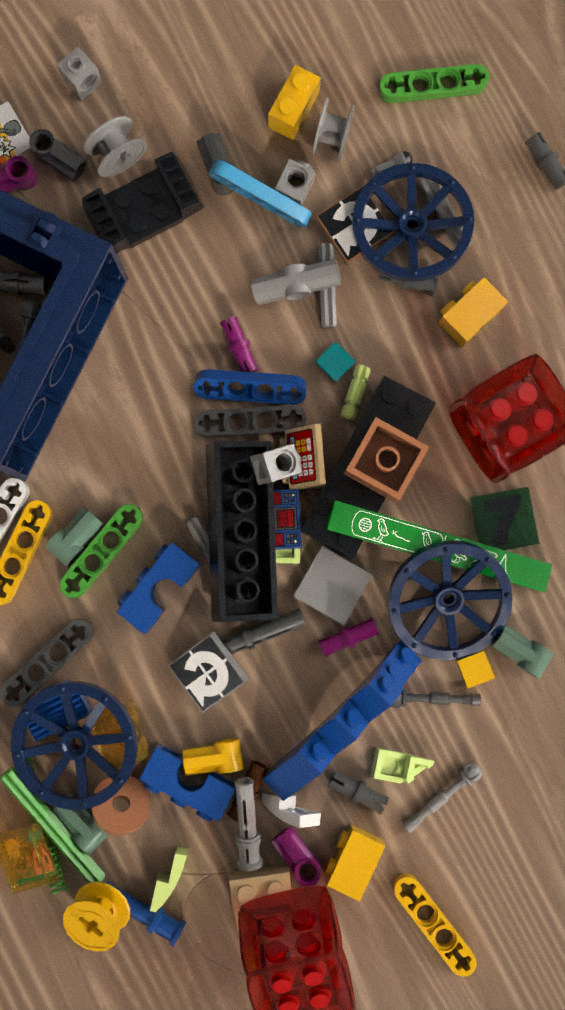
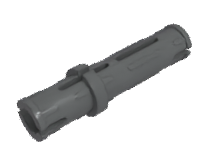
M300 608L290 613L279 616L278 619L268 620L250 628L247 626L243 627L240 632L220 640L230 654H234L247 648L249 650L254 649L255 645L294 629L304 627L306 623Z

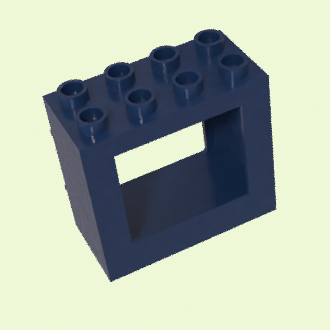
M0 190V255L54 281L0 387V471L26 481L129 278L111 243L57 218L53 213L45 212Z

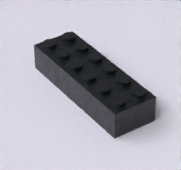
M384 375L308 516L301 533L349 559H354L363 540L325 529L333 500L378 513L386 497L344 475V472L375 417L417 439L436 402Z
M213 441L206 445L211 617L214 622L278 619L273 482L258 485L250 456L272 450L271 441Z

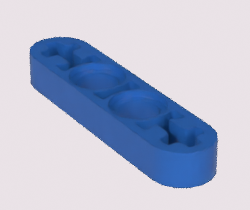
M211 369L199 371L195 376L193 387L194 392L199 397L205 399L289 405L302 403L307 393L306 382L300 376ZM204 382H209L210 387L205 386ZM220 382H223V388H219ZM231 382H239L244 387L241 390H233L228 385ZM268 384L273 389L269 392H261L257 386ZM278 386H281V392H278ZM292 387L297 388L295 393L291 392Z

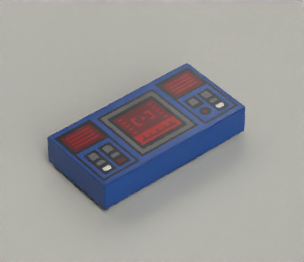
M299 489L273 490L275 550L302 549Z

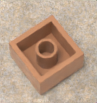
M375 417L344 475L397 503L401 500L429 446Z

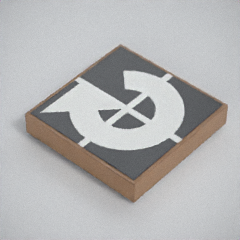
M364 185L317 214L315 218L346 265L362 256L354 240L352 219L356 200ZM371 197L364 210L363 218L386 220ZM363 228L366 239L372 249L392 237L395 233L394 231Z

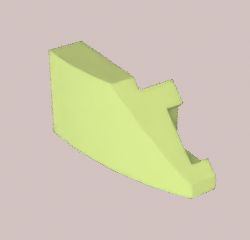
M376 747L370 776L374 779L396 783L405 781L409 784L418 773L425 768H431L434 765V761L412 754Z

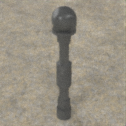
M404 689L391 707H404L406 702H429L430 704L439 705L462 703L480 706L481 695L473 693L470 695H450V693L432 692L429 695L406 693Z

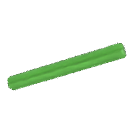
M14 767L6 770L1 775L0 780L88 883L102 882L105 873L89 854L76 844L72 834L41 799L36 797L25 786Z

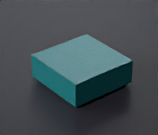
M336 341L315 361V364L335 383L356 363Z

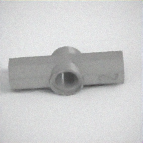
M336 259L308 266L305 264H293L284 267L279 273L252 279V293L258 305L282 299L300 300L309 297L311 292L340 286L341 275Z

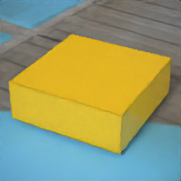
M484 650L456 660L466 688L474 687L495 678Z

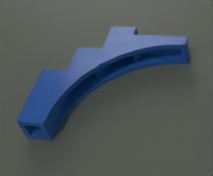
M400 640L363 682L318 727L278 760L262 780L284 801L318 777L336 754L357 740L370 721L392 706L404 690L403 685L422 660Z

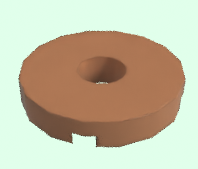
M130 776L124 786L112 798L98 806L92 807L91 812L96 825L107 834L115 836L127 835L140 829L147 820L151 807L150 795L143 786L144 784L135 777ZM108 777L101 781L93 794L109 786L113 780ZM117 798H123L128 802L129 808L124 812H118L113 808L112 802Z

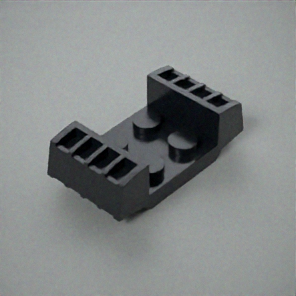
M174 152L155 159V170L104 195L102 190L98 188L82 198V208L97 236L111 243L116 253L133 248L182 223L187 217L205 208Z

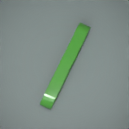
M480 64L392 72L382 77L379 95L387 103L477 95L485 90L490 75L486 67ZM461 75H463L462 81H465L463 87L460 86ZM472 75H476L477 79H481L479 84H475V81L471 80ZM450 76L455 80V86L450 89L445 88L441 85L440 79ZM422 79L427 83L428 88L425 91H417L413 88L412 82ZM404 81H407V92H404ZM389 83H393V86L396 88L395 93H391L390 89L387 88Z
M126 504L117 510L62 577L60 589L64 596L79 598L89 590L142 525L144 516L140 508L132 504ZM135 510L136 514L134 517L137 521L135 524L127 523L123 528L128 531L125 536L121 530L113 527V525L117 522L121 526L126 519L123 516L124 512L131 513ZM108 532H115L119 536V543L115 548L111 549L104 545V536ZM91 554L97 555L101 561L100 567L95 571H90L85 566V560ZM79 567L83 573L91 576L88 581L86 577H83L78 583V586L81 588L80 591L73 590L70 592L68 590L70 588L68 580H76L81 573L76 572V569Z

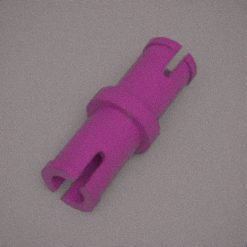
M237 316L228 318L229 321L227 322L226 320L220 322L230 345L228 350L230 354H234L240 371H258L259 368L249 349L250 341L245 339Z
M371 617L350 628L348 626L342 627L343 631L318 641L325 657H328V655L350 647V649L355 648V644L380 634Z

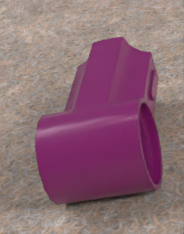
M13 156L8 159L4 166L0 167V190L7 194L18 189H31L37 183L38 175L36 170L22 156ZM27 169L23 177L16 178L19 170Z
M290 825L278 833L271 840V843L294 873L296 881L304 887H312L320 880L321 863L312 854L294 827ZM305 863H310L315 866L316 873L311 877H306L301 874L300 867Z

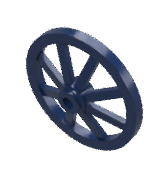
M400 164L381 171L369 180L361 190L353 210V236L363 258L378 272L401 281H425L446 273L463 257L473 235L474 211L465 189L447 172L427 164ZM407 177V210L403 211L382 186L393 180ZM417 177L432 180L443 186L421 211L416 209ZM451 193L459 205L462 216L427 221L428 216ZM375 194L398 221L363 218L364 210L370 198ZM413 225L416 229H409L408 226ZM463 227L462 236L453 251L426 232ZM363 228L398 231V233L375 252L369 245ZM404 240L408 241L409 268L396 266L383 259ZM417 241H422L444 259L436 264L418 268Z
M463 541L438 542L413 553L399 567L392 579L388 592V613L399 638L416 653L437 660L461 659L480 652L490 645L502 632L512 609V587L507 573L501 564L485 549ZM451 554L467 555L478 559L452 583ZM441 556L442 583L438 585L416 569L423 563ZM486 566L493 571L499 585V589L462 590ZM408 578L433 592L432 595L400 603L401 592ZM446 594H451L449 598H443ZM499 599L497 612L490 624L464 604V600ZM434 605L416 633L412 635L403 624L400 613ZM458 612L483 631L474 639L458 645L454 616ZM441 613L445 614L448 647L435 646L423 642V639Z
M61 682L40 691L21 709L12 730L11 753L20 779L36 797L62 809H88L106 802L127 782L137 759V733L127 709L113 694L104 688L87 682ZM70 694L85 695L98 701L82 727L79 726ZM59 695L69 730L37 712L36 709L46 700ZM107 707L117 719L122 732L91 735V730ZM29 720L59 736L61 740L25 748V733ZM75 738L81 741V746L75 743ZM124 742L125 753L120 771L92 746ZM61 751L63 756L45 781L41 782L30 767L27 758ZM85 755L113 780L109 786L89 795ZM71 760H75L78 796L64 795L51 789Z

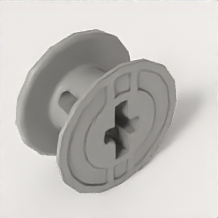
M326 97L316 131L312 155H316L320 142L340 147L338 162L340 163L349 135L355 105L352 104L348 118L327 113L329 98Z
M120 116L108 120L92 131L84 141L82 148L85 154L98 155L102 153L104 156L97 168L99 176L110 177L117 175L134 165L145 153L147 148L145 140L139 138L128 141L126 139L133 125L131 118Z

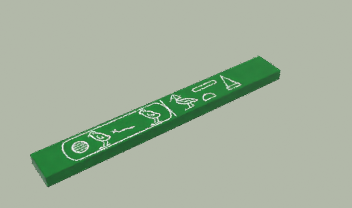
M336 500L332 502L325 526L326 530L409 554H413L428 545L443 541H463L475 544L488 551L497 559L507 573L510 583L541 592L546 591L553 564ZM451 554V566L468 570L478 560L467 555ZM441 556L435 557L431 560L441 563ZM488 566L479 573L496 578Z

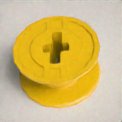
M98 881L89 882L79 888L75 895V902L65 910L63 926L67 935L84 949L96 952L107 951L115 946L120 937V929L125 927L129 921L130 906L126 897L110 884Z

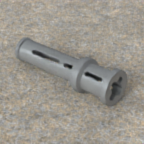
M242 777L234 782L239 830L235 836V844L238 846L239 858L236 860V864L239 870L249 872L260 869L263 866V859L259 856L261 834L256 830L254 780L249 777Z

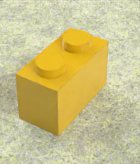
M295 64L268 113V128L294 140L320 92L321 77Z
M485 277L478 283L473 280L463 289L461 293L464 296L457 303L452 300L441 310L443 316L439 324L461 347L473 338L508 303Z
M351 824L348 831L343 830L336 844V847L339 848L335 859L329 858L323 874L327 875L326 883L328 887L360 902L383 853L385 844L383 839Z

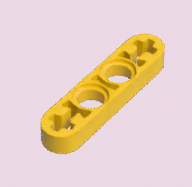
M35 500L27 504L1 555L0 574L5 578L14 579L13 584L6 582L3 591L7 594L6 597H0V605H6L13 599L52 520V508L46 502ZM42 506V512L45 514L44 519L38 518L34 525L40 527L39 531L37 532L33 528L25 527L26 521L32 524L35 519L32 510L39 509ZM28 531L33 536V543L28 548H22L18 543V537L21 533ZM10 558H16L20 562V570L13 575L9 574L5 569V564ZM0 579V587L4 582L3 579Z
M409 873L397 876L393 883V891L398 901L450 969L461 977L471 975L476 969L477 962L470 947L416 877ZM405 882L407 885L413 883L411 888L418 898L414 903L408 893H400L402 891V883ZM422 905H429L433 908V915L428 920H422L417 916V911ZM441 929H447L452 933L451 940L446 944H440L436 941V933ZM455 947L462 957H467L468 964L466 966L462 964L457 965L458 961L452 952Z

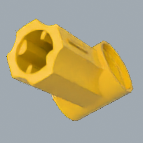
M239 738L214 742L213 745L182 750L186 776L215 771L220 774L232 773L244 769Z

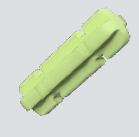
M359 364L355 367L354 379L351 380L345 399L346 405H343L341 417L346 420L354 421L357 416V406H360L367 384L365 381L368 380L371 371L369 367Z

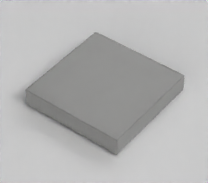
M321 546L293 597L345 625L372 574Z

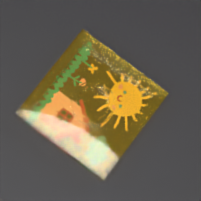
M39 822L0 833V863L12 894L53 884L60 879Z

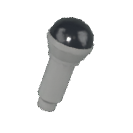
M400 151L393 159L371 169V175L374 177L387 168L405 163H413L412 156L407 151Z

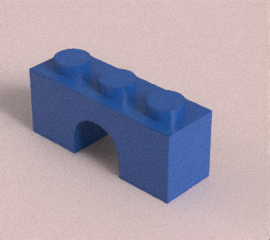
M173 542L169 546L164 544L154 556L157 559L156 563L151 569L148 567L143 569L136 578V581L139 583L133 592L127 590L117 603L121 607L116 613L143 634L148 633L165 612V609L158 605L154 599L153 592L156 584L161 580L170 579L180 587H184L201 566L198 561Z
M159 743L139 779L144 782L143 786L153 793L159 794L161 791L171 796L170 801L180 807L185 808L188 805L196 809V814L204 820L211 822L215 819L220 821L236 790L235 783L215 772H210L207 779L198 786L185 784L179 774L183 755Z

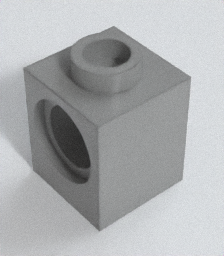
M79 47L57 64L63 81L81 101L102 84L98 68Z
M289 159L274 190L303 206L315 181V170L304 161L297 160L296 162ZM298 178L302 180L303 184L299 187H294L289 184V181Z
M294 444L250 456L258 485L302 473L300 466L301 458ZM276 458L280 460V469L276 465Z

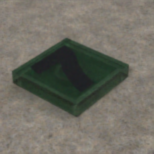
M529 487L470 498L479 543L502 550L540 544Z

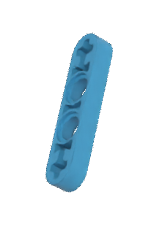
M219 159L214 160L208 173L210 177L288 222L302 228L307 226L312 215L311 211L229 163Z

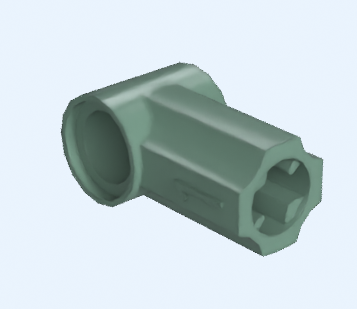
M83 507L64 529H60L48 541L45 549L63 565L69 567L82 554L85 549L84 545L104 523L86 507Z
M506 625L491 644L495 650L517 662L518 667L540 679L555 655L548 648L534 640H528Z
M72 792L68 794L69 796H75ZM55 807L52 810L55 816L73 833L72 837L76 844L88 854H91L110 835L96 825L92 812L89 809L68 810Z

